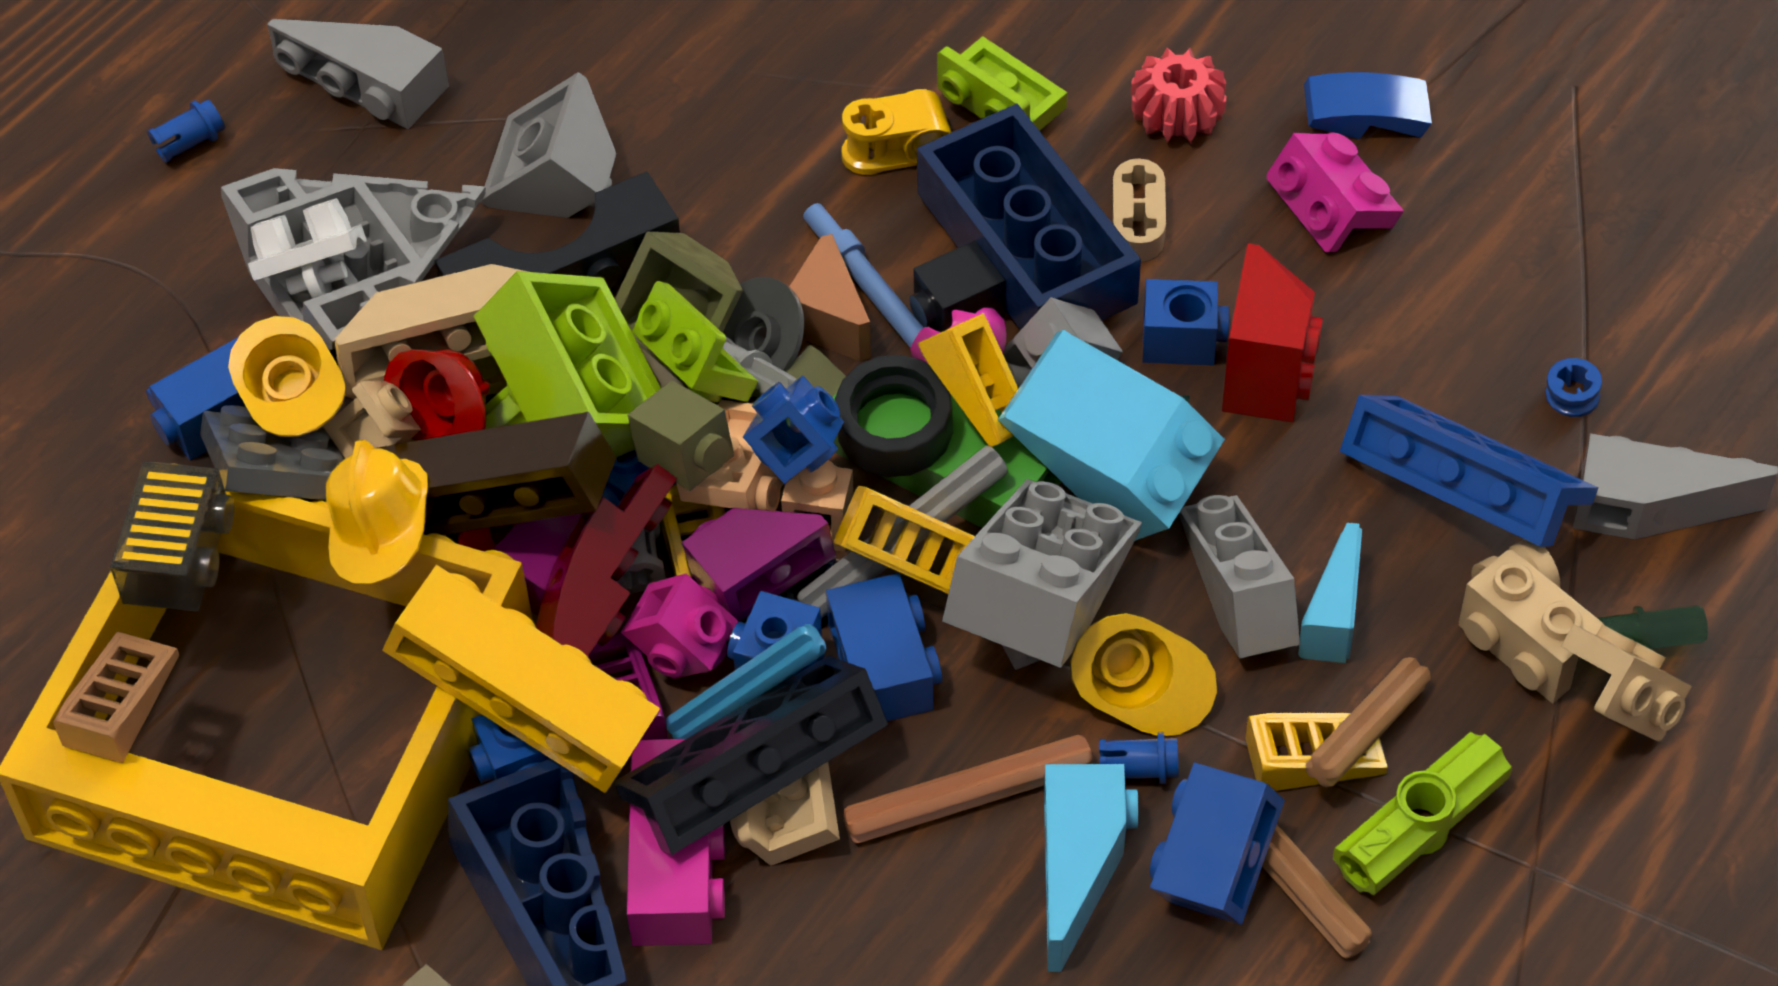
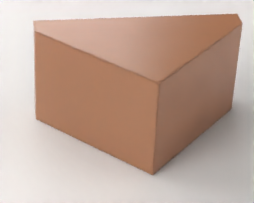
M833 235L822 236L789 286L796 293L802 305L804 314L803 340L858 361L870 359V320Z

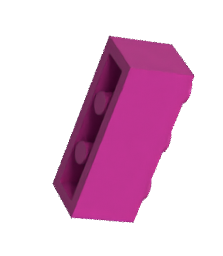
M685 739L640 740L632 752L631 771ZM630 804L627 918L632 946L712 944V919H724L725 917L724 879H713V860H725V824L671 855L660 849L644 810Z

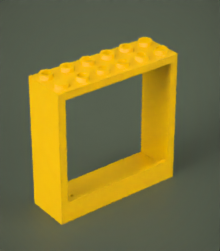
M172 463L167 474L207 477L205 484L162 480L159 486L202 490L201 497L155 493L152 499L199 504L198 509L187 510L147 506L145 512L195 517L193 524L140 519L137 525L191 530L190 536L182 537L133 532L130 538L187 544L185 551L125 545L0 765L1 786L26 840L383 950L448 815V798L458 794L472 765L467 747L477 744L471 718L482 714L437 686L369 825L128 753L124 762L120 763L62 746L53 722L66 699L117 632L150 640L201 547L406 607L437 564L449 573H457L467 577L477 585L483 595L505 609H513L523 613L533 622L522 562L515 561L509 555L497 550H487L484 552L456 544L446 536L429 533L427 535L423 534L419 550L408 566L394 577L374 585H354L341 579L330 564L328 545L331 514L327 502L321 500L308 502L294 497L225 491L216 471L209 468L192 469ZM123 552L183 557L181 564L125 559L122 556ZM127 654L123 661L136 665L139 657ZM116 673L113 680L126 683L129 677ZM106 692L104 699L116 701L118 695ZM96 711L94 717L105 720L108 714Z

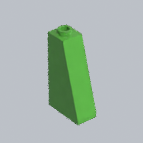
M901 393L880 396L869 401L858 412V424L860 427L872 435L884 438L906 437L921 430L931 418L930 408L927 404L917 397ZM951 395L953 435L946 452L931 467L911 476L881 477L921 497L983 447L989 445ZM1000 409L995 410L998 418L1002 414ZM837 435L836 439L834 440V443L836 444L838 449L835 453L848 459L844 450L838 442ZM1015 436L992 447L1006 463L1008 469L1006 475L956 515L983 528L1026 479L1035 482H1050L1059 486L1061 481Z

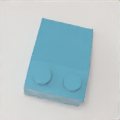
M1065 330L1055 334L998 418V421L1078 498L1093 504L1104 503L1118 508L1123 515L1141 521V529L1135 540L1170 528L1225 440L1183 397Z

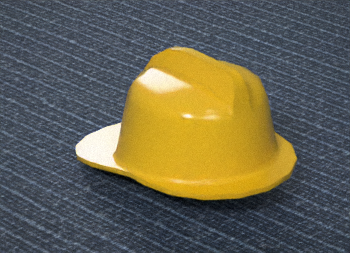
M273 316L255 322L240 334L231 349L228 368L232 382L253 420L266 432L279 437H298L316 431L333 419L343 404L346 391L343 374L322 337L310 324L294 317Z
M364 439L355 442L353 454L341 461L332 470L326 482V501L331 514L328 545L330 564L341 579L354 585H374L391 579L408 566L421 544L428 493V475L419 463L408 459H400L392 452L381 448H374Z
M1128 613L1106 616L1089 626L1077 641L1070 660L1072 681L1083 699L1095 708L1142 732L1158 736V732H1164L1165 736L1181 735L1198 726L1211 711L1217 694L1216 673L1203 651L1192 642L1146 618Z

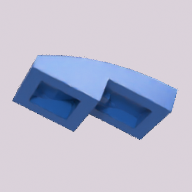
M1345 72L1309 76L1304 83L1308 126L1360 139L1368 127L1372 125L1421 138L1432 124L1425 80L1383 73Z

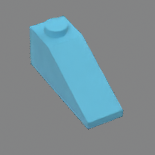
M1045 764L1044 828L1048 972H1061L1124 855L1126 829H1138L1137 789H1125L1124 764Z

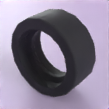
M904 355L878 356L857 365L840 384L835 402L839 407L840 417L844 423L838 433V442L848 459L864 471L884 477L911 476L931 467L946 452L953 435L951 394L930 365L923 360ZM901 393L917 397L930 408V421L921 430L906 437L884 438L872 435L858 424V412L869 401L883 395Z

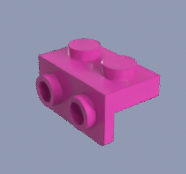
M1293 133L1267 172L1266 177L1325 252H1337L1353 228L1394 227L1404 210L1390 195L1388 184L1381 177L1372 173L1357 155V147L1351 140L1338 133Z

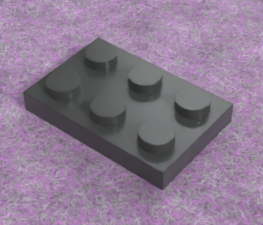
M223 406L221 413L203 411L200 435L225 491L326 500V482L328 477L344 458L323 426L316 431L302 436L279 437L264 431L253 420L247 407Z

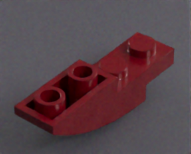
M656 464L634 479L617 506L603 497L596 511L581 513L567 536L550 573L541 600L536 629L561 645H570L581 650L587 656H589L597 643L600 646H604L611 640L625 619V616L619 612V609L630 595V592L616 581L626 573L635 561L639 551L632 547L642 530L645 529L651 532L668 512L672 502L665 498V496L677 480L676 477L659 464Z

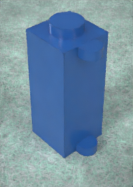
M238 337L150 385L145 390L149 401L156 410L150 414V419L158 435L166 445L176 442L190 461L207 452L200 435L203 411L221 413L223 406L246 407L232 382L228 368L230 352Z

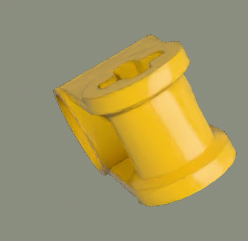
M916 89L904 94L874 99H859L851 102L842 113V127L847 134V139L841 151L842 162L853 173L861 175H874L883 171L917 166L918 147L952 133L939 96L927 89ZM862 115H866L865 126L861 123ZM869 147L871 150H874V157L872 159H869Z

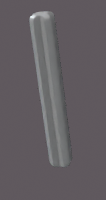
M985 446L909 507L945 523L1004 477L1008 471L1007 465L995 449L991 446ZM899 517L896 518L882 549L883 551L892 554L906 520ZM921 527L912 548L925 539L930 531ZM870 537L867 538L864 542L868 543ZM851 551L801 590L797 596L798 601L819 607L822 620L827 616L826 590L874 579L888 567Z

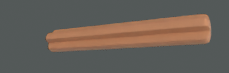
M1074 735L849 805L844 809L845 826L853 842H865L1044 786L1045 764H1093L1092 752L1084 736Z

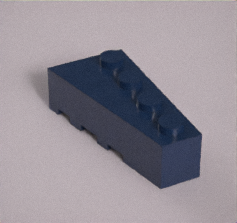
M548 759L448 798L449 845L528 986H627V979L609 908L605 905L600 885V872L595 853L592 854L586 830V817L581 798H578L573 779L574 773L554 760Z

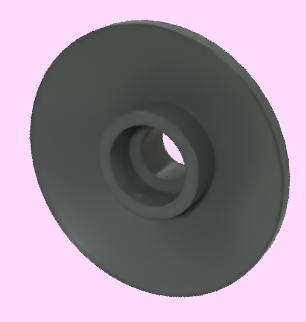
M756 277L742 282L740 285L743 292L725 326L723 334L735 344L748 351L759 350L766 353L774 366L785 372L788 371L798 355L804 335V314L799 298L787 284L774 278Z

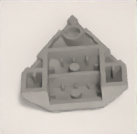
M273 168L221 187V196L251 277L248 263L257 259L250 227L257 223L285 215L295 244L312 240L303 210L337 198L348 217L350 226L362 225L367 239L365 243L356 245L357 248L322 259L325 266L343 261L347 269V278L331 282L332 292L313 299L308 290L291 295L287 289L286 278L302 273L301 266L255 280V283L279 316L294 317L310 324L322 337L328 350L336 348L335 338L376 292L421 282L435 264V260L440 257L483 199L486 192L485 186L463 185L462 193L428 190V181L333 173L332 181L297 179V170Z

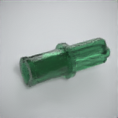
M1698 605L1645 612L1642 606H1634L1632 613L1596 617L1605 626L1649 649L1699 644L1706 641L1708 637L1706 614L1703 607Z

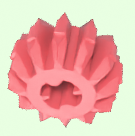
M1166 48L1161 59L1146 56L1142 69L1135 71V77L1131 81V95H1133L1131 110L1134 113L1135 120L1143 121L1146 135L1161 131L1167 143L1174 135H1182L1190 144L1196 132L1211 135L1216 121L1221 120L1222 114L1225 113L1227 102L1224 71L1214 69L1215 66L1211 56L1195 59L1191 48L1183 55H1175L1170 49Z

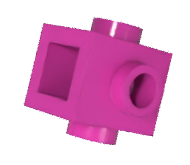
M682 574L649 583L621 633L648 656V662L655 670L672 679H677L698 673H707L716 668L727 654L728 644L726 642L738 620L720 605L714 592L698 585L688 574Z

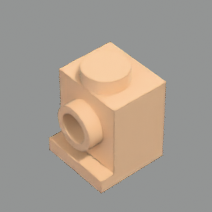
M829 460L813 472H809L804 468L786 482L781 500L782 512L804 513L807 511L831 515V526L829 525L832 541H834L854 495L853 469L837 467ZM833 543L835 551L845 552V548Z

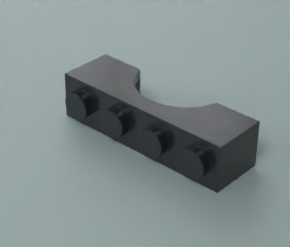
M648 171L596 192L595 213L590 225L577 239L561 248L540 253H525L505 248L490 238H486L436 259L437 275L441 277L495 264L528 272L604 278L610 289L624 280L646 232L680 233L679 218Z

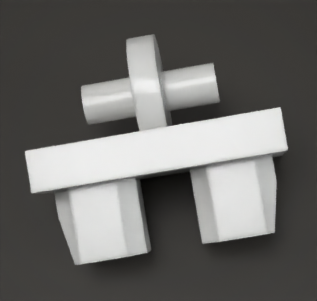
M337 198L303 210L312 236V240L295 244L285 215L251 226L253 245L257 255V259L248 263L253 280L255 281L301 266L302 273L286 278L287 289L291 295L308 290L313 299L332 292L331 282L347 278L348 273L343 261L325 266L322 259L357 248L356 245L365 243L367 239L361 224L353 227L350 226L348 217Z

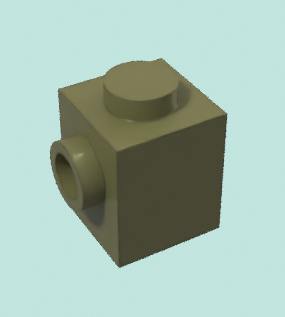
M673 380L627 415L638 461L650 468L659 464L677 478L675 481L677 484L689 491L735 456L725 409Z

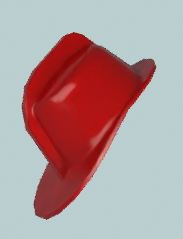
M414 349L398 353L389 362L384 375V381L397 386L407 396L413 408L410 415L421 429L412 437L413 440L418 441L486 428L485 403L486 395L491 390L490 383L483 379L475 363L467 356L449 349L439 351Z

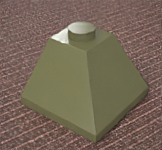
M646 232L615 297V301L632 332L638 319L639 311L646 302L655 282L668 283L723 333L743 289L728 261L686 234Z

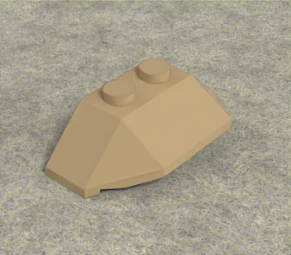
M489 264L376 292L335 338L338 366L343 374L346 385L345 396L352 399L357 398L352 388L361 381H384V375L389 362L398 353L414 349L427 351L449 349L462 353L475 363L483 379L490 383L491 390L487 395L503 390L507 386V382L495 358L487 349L486 340L474 315L516 271L523 270Z

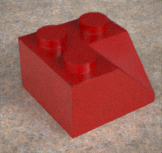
M1247 244L1229 336L1222 412L1293 423L1297 400L1309 401L1315 369L1313 364L1315 363L1316 353L1318 354L1323 318L1312 316L1315 292L1260 245Z

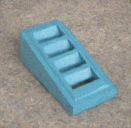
M1346 523L1303 617L1298 652L1299 657L1303 659L1346 663V659H1350L1362 528H1359L1357 523Z

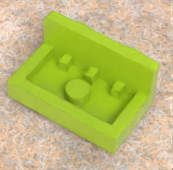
M984 36L962 54L957 53L948 46H945L937 53V89L950 102L957 105L961 104L981 119L1018 103L1040 131L1067 108L1068 92Z
M661 281L655 282L646 302L639 311L632 333L657 356L661 363L669 367L684 381L687 387L694 393L712 402H720L722 397L748 402L758 380L723 349L726 342L725 334L670 284Z

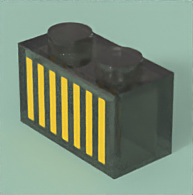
M142 462L110 565V570L123 604L199 611L205 588L213 587L217 580L219 570L217 547L221 533L228 534L234 520V499L231 495H226L218 468Z

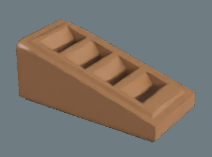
M117 632L66 699L53 722L62 746L123 763L179 657L178 649ZM128 654L149 660L151 663L145 668L124 662L123 660ZM116 673L138 679L135 685L113 679ZM107 692L125 698L119 703L104 699V696ZM96 711L112 715L108 721L94 717Z

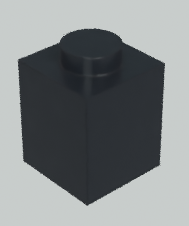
M972 241L913 268L914 294L909 297V302L914 316L923 327L930 326L931 329L939 332L949 329L953 321L951 313L953 310L976 314L982 308H992L1002 318L1005 317V279L976 241Z

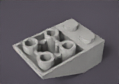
M1026 479L957 556L942 622L1061 668L1073 653L1079 638L1089 628L1141 529L1142 522L1123 515L1118 508L1104 503L1093 504L1066 494L1056 484Z

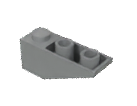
M272 19L267 24L273 47V56L285 71L294 75L300 74L320 84L330 94L336 97L343 96L365 107L373 116L382 120L388 119L406 129H409L449 87L442 48L398 26Z
M1590 433L1580 479L1599 488L1592 505H1576L1573 528L1629 539H1639L1766 510L1777 477L1778 466L1756 463L1746 458L1733 459L1694 452L1684 447L1670 448L1636 442L1622 436L1608 437Z
M1213 495L1201 499L1197 504L1182 507L1179 512V518L1217 621L1239 659L1300 645L1294 577L1237 495L1230 497Z

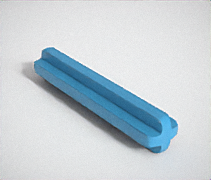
M805 624L802 627L796 628L669 715L666 719V729L672 734L673 739H687L776 687L822 656L826 651L825 641L820 636L817 628L811 624Z

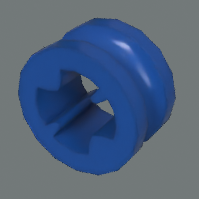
M1566 358L1556 362L1550 368L1547 376L1545 392L1548 403L1558 413L1569 417H1582L1590 414L1597 408L1600 400V390L1602 387L1601 373L1595 365L1579 358ZM1571 381L1583 384V392L1580 388H1577L1576 394L1565 392L1563 390L1564 382L1567 387L1571 386Z

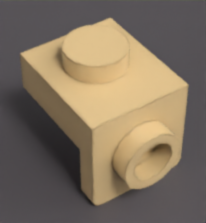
M387 381L359 382L352 388L357 398L323 426L345 459L353 454L355 442L364 439L374 448L406 443L421 431L410 415L413 408L407 396L397 386Z

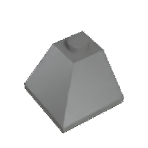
M577 72L508 115L485 183L486 192L480 201L488 208L568 218L588 206H595V193L612 185V180L609 177L617 153L586 77Z

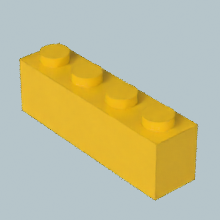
M437 564L395 622L382 651L604 793L607 792L660 710L658 706L647 700L646 695L637 686L627 681H617L592 665L588 656L581 650L570 645H561L536 629L532 620L523 613L513 609H505L483 595L477 585L467 577L457 573H449Z

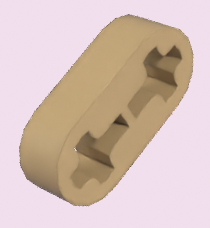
M1137 158L1121 163L1114 172L1112 223L1141 258V262L1157 257L1163 250L1166 232V193L1163 170L1150 160ZM1132 184H1143L1145 190L1144 198H1134ZM1133 221H1144V233L1146 236H1134Z

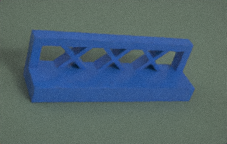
M1359 395L1339 451L1540 547L1554 545L1567 506L1592 505L1599 488L1399 396Z

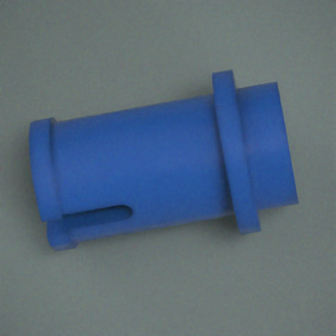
M194 100L190 102V109L155 129L152 128L147 131L152 145L160 144L175 135L174 140L156 149L163 162H170L172 158L206 139H209L212 143L218 140L217 133L225 130V125L210 100L202 103Z
M1158 732V739L1111 741L1099 739L1100 764H1124L1125 779L1159 778L1160 784H1166V778L1179 777L1178 738L1165 739L1164 732Z

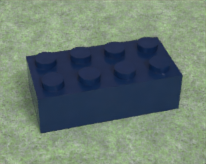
M1018 103L917 148L918 195L958 248L972 241L978 243L1005 279V310L1020 330L1050 297L1092 309L1097 313L1101 321L1138 304L1141 258Z

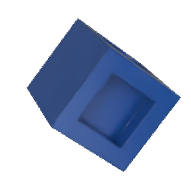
M1146 279L1142 363L1214 366L1216 342H1227L1229 330V306H1218V282Z

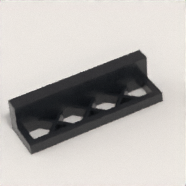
M827 656L614 781V785L622 800L644 810L660 849L673 855L888 726V723L866 669Z

